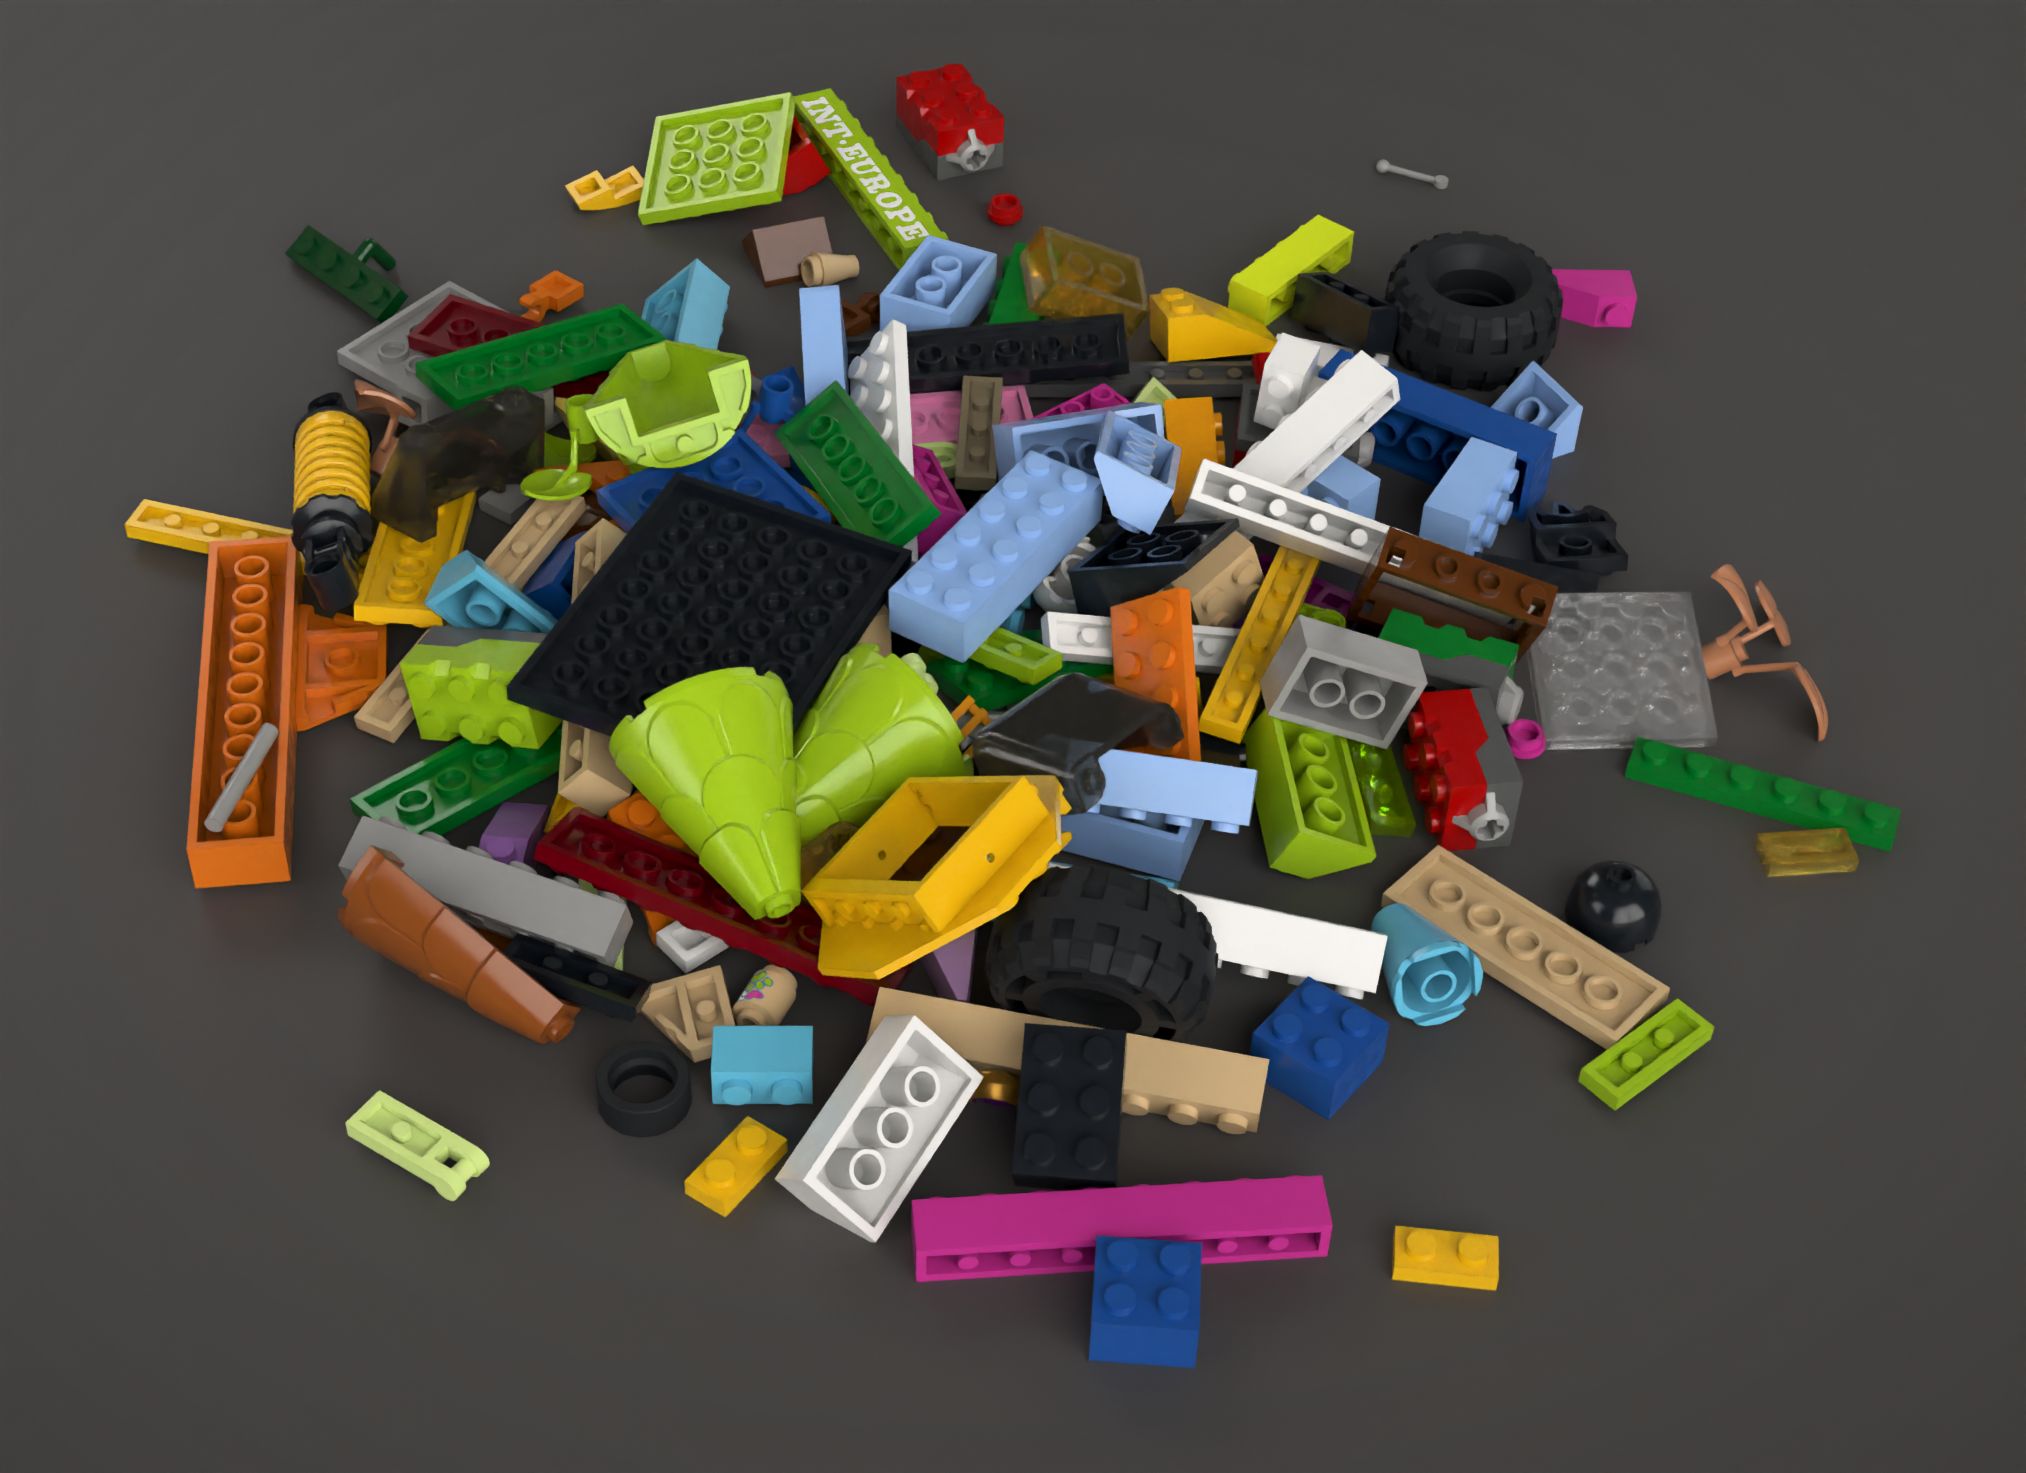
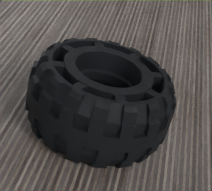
M1479 231L1437 234L1431 240L1427 241L1424 239L1411 246L1410 251L1404 253L1398 264H1395L1392 268L1384 298L1394 305L1401 307L1398 314V326L1393 353L1399 355V361L1406 368L1420 373L1423 379L1435 384L1439 382L1450 385V388L1466 390V388L1480 389V391L1495 390L1498 386L1502 385L1509 387L1532 361H1535L1541 367L1550 357L1551 349L1555 347L1563 305L1562 290L1558 286L1557 277L1552 273V267L1543 257H1537L1533 249L1522 243L1517 244L1509 241L1508 237L1493 234V236L1479 234Z
M1073 865L1071 868H1059L1056 866L1048 868L1041 876L1032 880L1019 894L1017 904L1009 911L995 918L988 945L985 971L987 978L990 980L989 988L992 997L999 1003V1007L1002 1010L1104 1029L1126 1030L1127 1033L1183 1043L1193 1034L1195 1027L1199 1026L1205 1019L1213 991L1219 954L1216 953L1217 943L1212 935V926L1207 917L1202 912H1197V907L1192 901L1182 894L1177 895L1168 890L1166 885L1150 878L1146 880L1131 875V872L1114 868L1106 870L1093 868V865Z

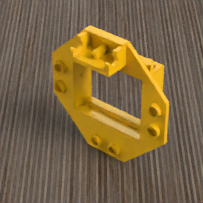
M1055 775L908 777L801 890L823 920L818 958V969L822 975L879 980L1012 909L1019 900V894L1032 880L1041 876L1048 869L1051 858L1055 854H1059L1072 839L1071 832H1061V815H1066L1072 808L1063 796L1062 792L1064 789ZM938 826H971L921 881L889 880Z

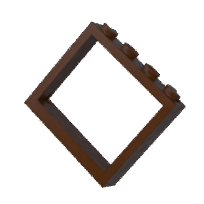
M1389 527L1357 582L1345 619L1382 631L1392 609L1395 608L1422 616L1425 624L1430 627L1440 629L1449 624L1463 628L1468 638L1483 641L1490 636L1518 644L1517 664L1546 628L1558 586ZM1393 555L1402 558L1399 567L1389 564ZM1383 572L1517 619V621L1511 628L1387 585L1378 580ZM1365 602L1373 604L1370 614L1360 611Z

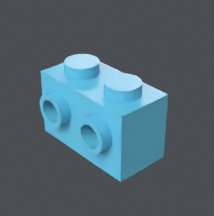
M713 1026L711 1059L713 1104L736 1106L744 1104H813V1026Z

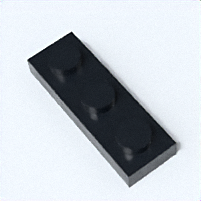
M519 933L516 934L503 951L507 957L553 995L605 1013L611 1018L632 1023L650 995L652 981Z

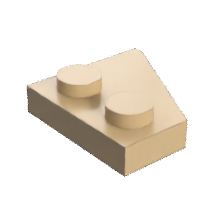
M721 965L652 984L649 998L640 1010L651 1023L694 1063L712 1058L713 1026H736Z

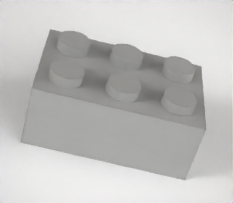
M1298 615L1260 680L1267 715L1383 749L1388 748L1428 684L1418 650L1302 615Z

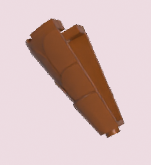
M371 845L355 866L342 891V895L348 902L346 907L343 906L338 910V920L345 931L371 950L418 975L419 979L468 1003L474 1011L539 1044H546L550 1041L558 1043L571 1032L575 1025L573 1019L582 1008L577 1003L563 1000L553 995L507 957L503 951L512 939L467 924L404 872L401 868L405 864L393 852Z

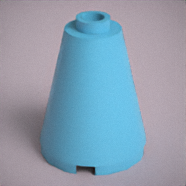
M1394 903L1384 907L1376 914L1372 921L1371 931L1388 936L1381 966L1390 998L1396 1011L1403 1018L1412 1019L1415 1024L1421 1026L1442 1024L1459 1016L1466 1009L1463 1003L1471 993L1476 997L1482 985L1483 970L1480 960L1473 950L1406 904Z

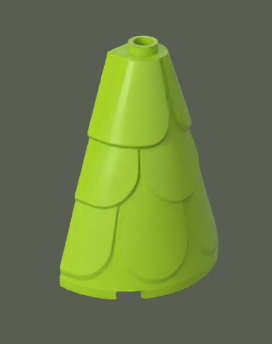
M665 340L627 352L609 372L610 375L598 387L597 392L584 405V410L594 431L617 454L620 453L626 458L636 461L637 464L648 467L676 468L691 465L717 452L736 433L735 429L739 425L744 413L747 412L750 402L751 371L749 362L744 355L698 347L696 344Z
M860 643L840 658L813 706L806 712L793 737V755L797 766L796 814L801 819V852L835 843L839 840L840 836L858 831L908 777L974 776L971 756L968 754L962 756L958 746L964 737L945 705L931 687L907 663L893 653L889 654L886 658L877 653L880 649L876 644Z
M735 667L696 675L652 695L643 701L646 707L644 712L635 719H633L632 715H626L615 728L609 742V750L615 759V765L661 813L660 818L699 856V864L754 920L765 916L779 918L790 913L796 906L800 905L801 819L796 814L797 766L793 755V704L784 682L771 671L764 674V676H759L756 674L754 667Z

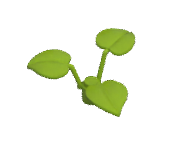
M592 394L575 395L565 400L571 440L561 439L543 431L531 452L530 463L533 470L569 465L566 470L545 469L528 475L520 484V491L524 496L541 500L561 501L580 496L592 485L591 475L576 471L578 464L589 463L597 456L596 446L590 443L598 441L600 437L594 431L584 410V405L591 399ZM620 453L617 454L622 464L629 466V473L631 475L649 468L648 466L637 464L636 461L626 458Z

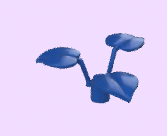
M793 366L767 375L761 380L758 401L752 402L751 409L739 429L746 433L757 414H760V418L769 424H779L783 420L786 423L805 407L804 385ZM789 454L790 465L794 470L787 473L801 486L808 487L817 493Z

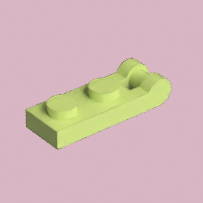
M380 1090L345 1122L348 1136L433 1185L441 1196L450 1201H455L466 1190V1182L471 1177H479L490 1165L488 1157L480 1148ZM448 1158L457 1162L452 1168L443 1164Z

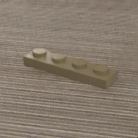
M963 376L955 489L990 491L996 485L997 462L992 425L1000 424L1003 389V378Z

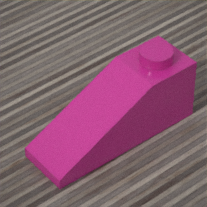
M1552 269V273L1557 277L1558 286L1562 290L1563 295L1561 318L1591 327L1631 328L1637 294L1630 270Z

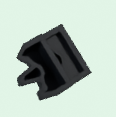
M1553 501V511L1551 512L1528 508L1531 545L1534 559L1537 563L1600 574V576H1608L1616 571H1627L1629 555L1615 539L1617 523L1607 511L1592 505L1584 506L1582 510H1574L1567 503Z

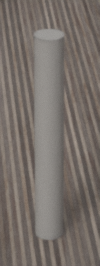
M265 723L259 729L205 819L204 825L208 830L220 832L279 734L278 729L274 725Z

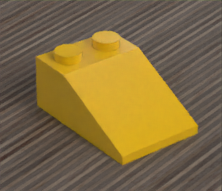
M1166 288L1161 290V294L1149 295L1150 339L1168 363L1272 352L1278 341L1260 320L1183 289Z

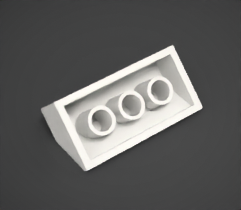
M915 1015L885 1016L775 1177V1180L812 1211L860 1237L876 1243L984 1077Z

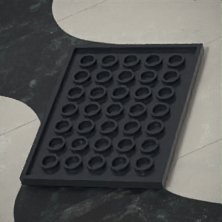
M676 472L507 685V700L611 737L615 728L626 715H632L633 719H635L646 710L643 701L675 683L710 671L735 667H754L757 675L764 676V674L771 671L784 682L793 704L794 737L806 712L813 706L840 658L856 646L888 599L889 589L904 575L911 565L912 550Z

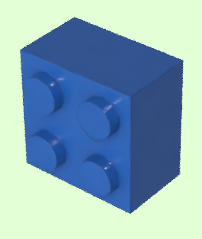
M1308 976L1252 1033L1250 1056L1269 1059L1267 1084L1329 1120L1383 1062L1390 1024Z
M1110 1236L1096 1237L1089 1361L1195 1368L1200 1331L1202 1243Z

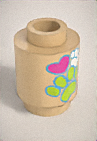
M767 965L764 969L757 971L732 1008L737 1025L779 1026L796 999L797 981L792 973L785 968L774 965Z

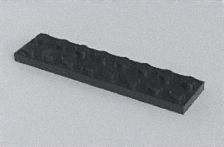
M1124 313L907 332L910 394L923 391L957 390L962 388L963 376L1003 378V385L1130 374ZM874 335L846 337L848 369L853 359L861 356L870 346ZM849 378V396H850L851 392H850V378Z

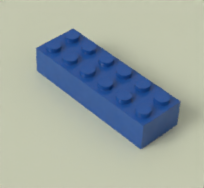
M1340 349L1318 372V377L1328 381L1334 376L1338 366L1343 361L1352 359L1355 354ZM1383 366L1397 377L1400 400L1367 430L1375 436L1372 461L1437 486L1471 437L1517 452L1514 469L1519 470V478L1513 492L1509 494L1508 501L1513 502L1510 517L1524 522L1529 517L1528 508L1535 509L1545 497L1557 433Z

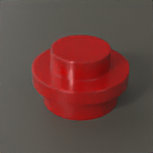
M1008 193L997 194L992 197L991 203L987 206V216L991 221L1000 226H1010L1022 219L1023 207L1020 204L1019 198L1015 195Z

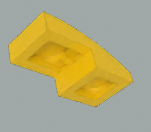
M633 165L606 179H603L598 170L565 185V188L580 210H604L639 201L641 199L644 179Z

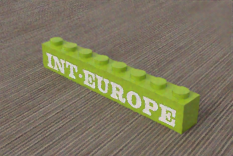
M831 88L793 96L795 100L794 115L831 171L828 176L899 271L928 235L949 240L947 234L944 231L941 232L934 223L930 212H926L920 205L914 192L911 193L906 187L902 176L899 173L896 174L890 166L886 155H882L876 148L873 138L866 135L861 128L859 120L853 118L847 110L845 102L839 100Z

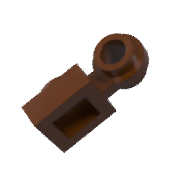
M877 292L863 293L858 298L856 305L851 304L845 299L841 301L846 337L858 336L871 328L872 322H880V294Z

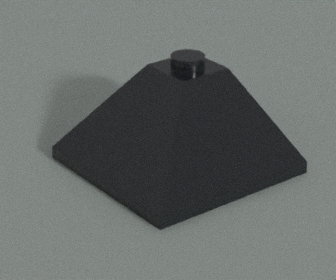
M1238 518L1156 524L1151 535L1143 531L1137 534L1125 528L1120 529L1068 571L1078 614L1111 617L1110 607L1155 594L1188 572L1239 528Z

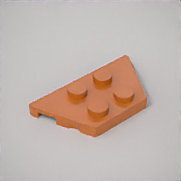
M300 604L295 722L297 731H305L363 707L388 677L387 625H374L367 621H354L353 616L339 612L332 619L315 614L312 605Z

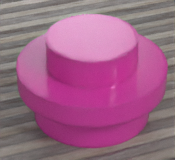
M1518 719L1504 730L1514 757L1518 759H1533L1544 752L1546 738L1542 727L1538 723L1528 719Z

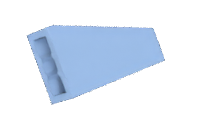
M839 285L799 288L805 406L835 380L849 394L848 348Z

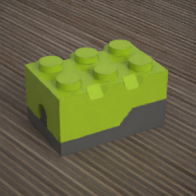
M435 625L400 662L421 739L450 741L457 736H463L473 744L485 745L497 739H502L510 744L511 747L540 749L563 719L507 700V685L548 633Z

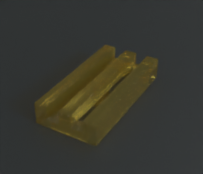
M1845 828L1758 833L1755 841L1757 851H1761L1760 859L1762 864H1767L1765 869L1767 877L1856 871L1859 862Z

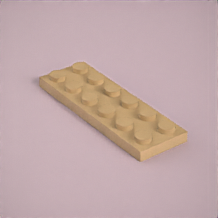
M1440 845L1431 850L1382 895L1381 907L1384 908L1394 903H1403L1410 906L1472 949L1479 958L1482 970L1606 1050L1646 1022L1668 999L1670 987Z

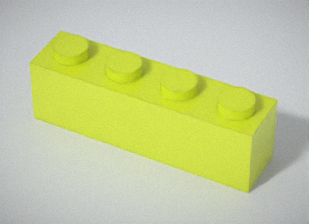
M1320 215L1315 216L1231 278L1228 284V308L1258 319L1266 327L1293 306L1298 274L1324 271L1336 274L1351 262L1354 231Z

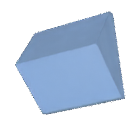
M1532 361L1490 408L1557 433L1553 459L1574 451L1583 407L1535 361Z

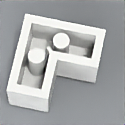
M1286 333L1281 334L1264 365L1253 422L1275 429L1281 418L1286 414L1294 413L1305 402L1306 397L1314 388L1322 387L1327 382V380L1315 376L1321 346Z

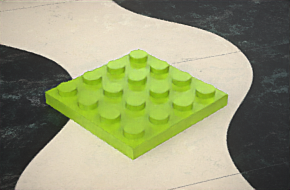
M782 93L657 116L655 118L638 216L642 225L665 223L671 220L699 217L711 213L733 211L740 208L768 205L782 201L795 110V100L792 93Z

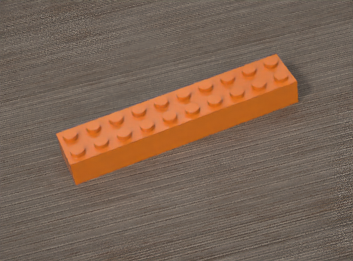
M291 536L209 542L186 848L195 889L291 881L297 747L295 704L299 606L303 600L304 576L300 551H297L293 545ZM265 723L274 725L278 729L279 734L220 832L208 830L204 825L205 819L259 729Z

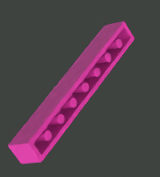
M1290 1175L1284 1178L1268 1179L1239 1178L1234 1181L1218 1182L1189 1181L1183 1184L1168 1185L1138 1184L1132 1187L1101 1189L1088 1187L1082 1190L1051 1192L1037 1190L1030 1193L1002 1195L986 1193L979 1196L952 1198L935 1196L928 1199L912 1200L911 1234L916 1282L1094 1271L1097 1236L1202 1243L1201 1264L1328 1256L1333 1226L1322 1175Z

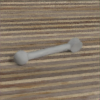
M1385 159L1379 160L1376 164V169L1380 173L1388 171L1429 182L1438 189H1445L1448 185L1449 179L1443 175L1434 177L1393 166Z

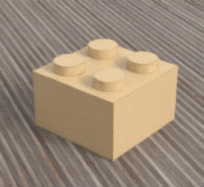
M1235 530L1188 572L1162 589L1165 591L1179 586L1190 590L1192 625L1232 628L1233 624L1245 612L1251 609L1264 581V575L1254 544Z

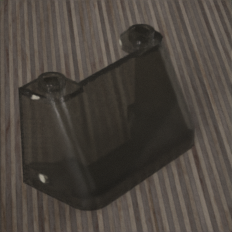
M509 386L504 388L502 392L426 423L409 427L408 430L401 433L373 493V517L422 543L437 536L438 507L483 487L501 494L506 491V485H520L524 478L533 473L534 469L544 468L545 400L529 393L524 387Z
M1074 672L1057 676L979 730L973 741V756L980 776L1055 775L1064 789L1062 792L1063 796L1072 808L1066 815H1074L1087 812L1102 798L1106 779L1098 759L1109 750L1153 745L1158 749H1165L1174 746L1185 736L1181 728L1180 718L1169 704L1094 677Z

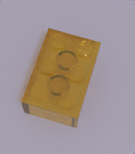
M1044 225L1041 226L1019 255L1028 309L1031 312L1053 319L1124 313L1127 341L1151 313L1141 263L1138 257Z

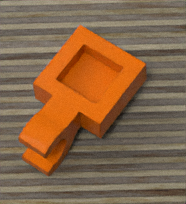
M557 270L549 273L529 285L530 293L523 295L519 299V304L529 308L521 317L541 322L548 309L559 312L583 298L584 284Z

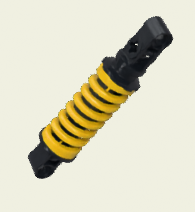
M330 392L315 398L309 403L308 413L300 419L293 433L295 469L294 510L291 520L293 533L291 534V539L297 551L302 552L305 558L304 571L322 608L326 611H336L349 606L358 598L359 559L362 553L367 552L373 540L371 535L373 521L370 505L372 435L366 422L358 414L348 409L342 394Z

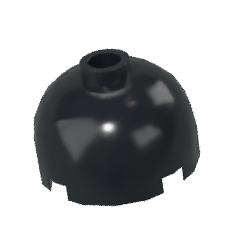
M1613 860L1595 863L1577 877L1570 891L1565 908L1566 922L1571 927L1574 925L1582 934L1611 952L1627 953L1634 951L1635 944L1642 943L1645 940L1646 945L1651 942L1658 929L1661 918L1660 892L1650 875L1636 865Z

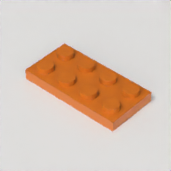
M1178 586L1110 607L1118 750L1201 762L1190 590Z

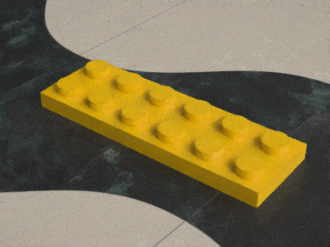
M393 479L359 586V596L354 602V621H367L374 625H385L388 623L412 624L419 628H428L435 625L443 626L444 619L427 607L424 602L442 565L463 552L476 503V485Z

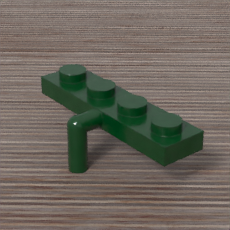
M308 225L285 253L293 262L380 323L394 316L409 297L399 287L365 264L372 257L386 271L392 270L396 265V260L373 238L365 239L353 255H351Z

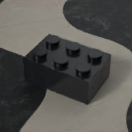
M1025 1023L1012 1168L1015 1186L1061 1190H1082L1088 1187L1100 1189L1117 1188L1127 1055L1126 1030Z

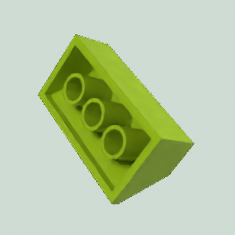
M1265 707L1244 734L1242 743L1246 744L1248 769L1258 770L1254 798L1270 868L1305 879H1312L1371 863L1376 858V852L1347 738L1269 716Z

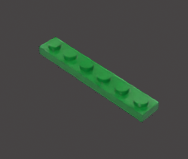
M1637 736L1625 773L1626 778L1888 852L1891 851L1902 811L1901 809L1639 736Z

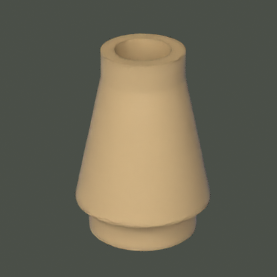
M812 252L809 256H805L801 262L802 279L808 287L829 286L848 278L857 277L859 274V262L855 255Z

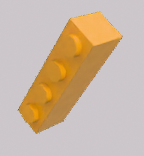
M1212 397L1164 400L1166 440L1182 448L1175 491L1171 496V506L1174 507L1175 521L1186 512L1184 507L1203 459L1225 465L1224 441H1216V437H1223L1221 412L1214 413Z

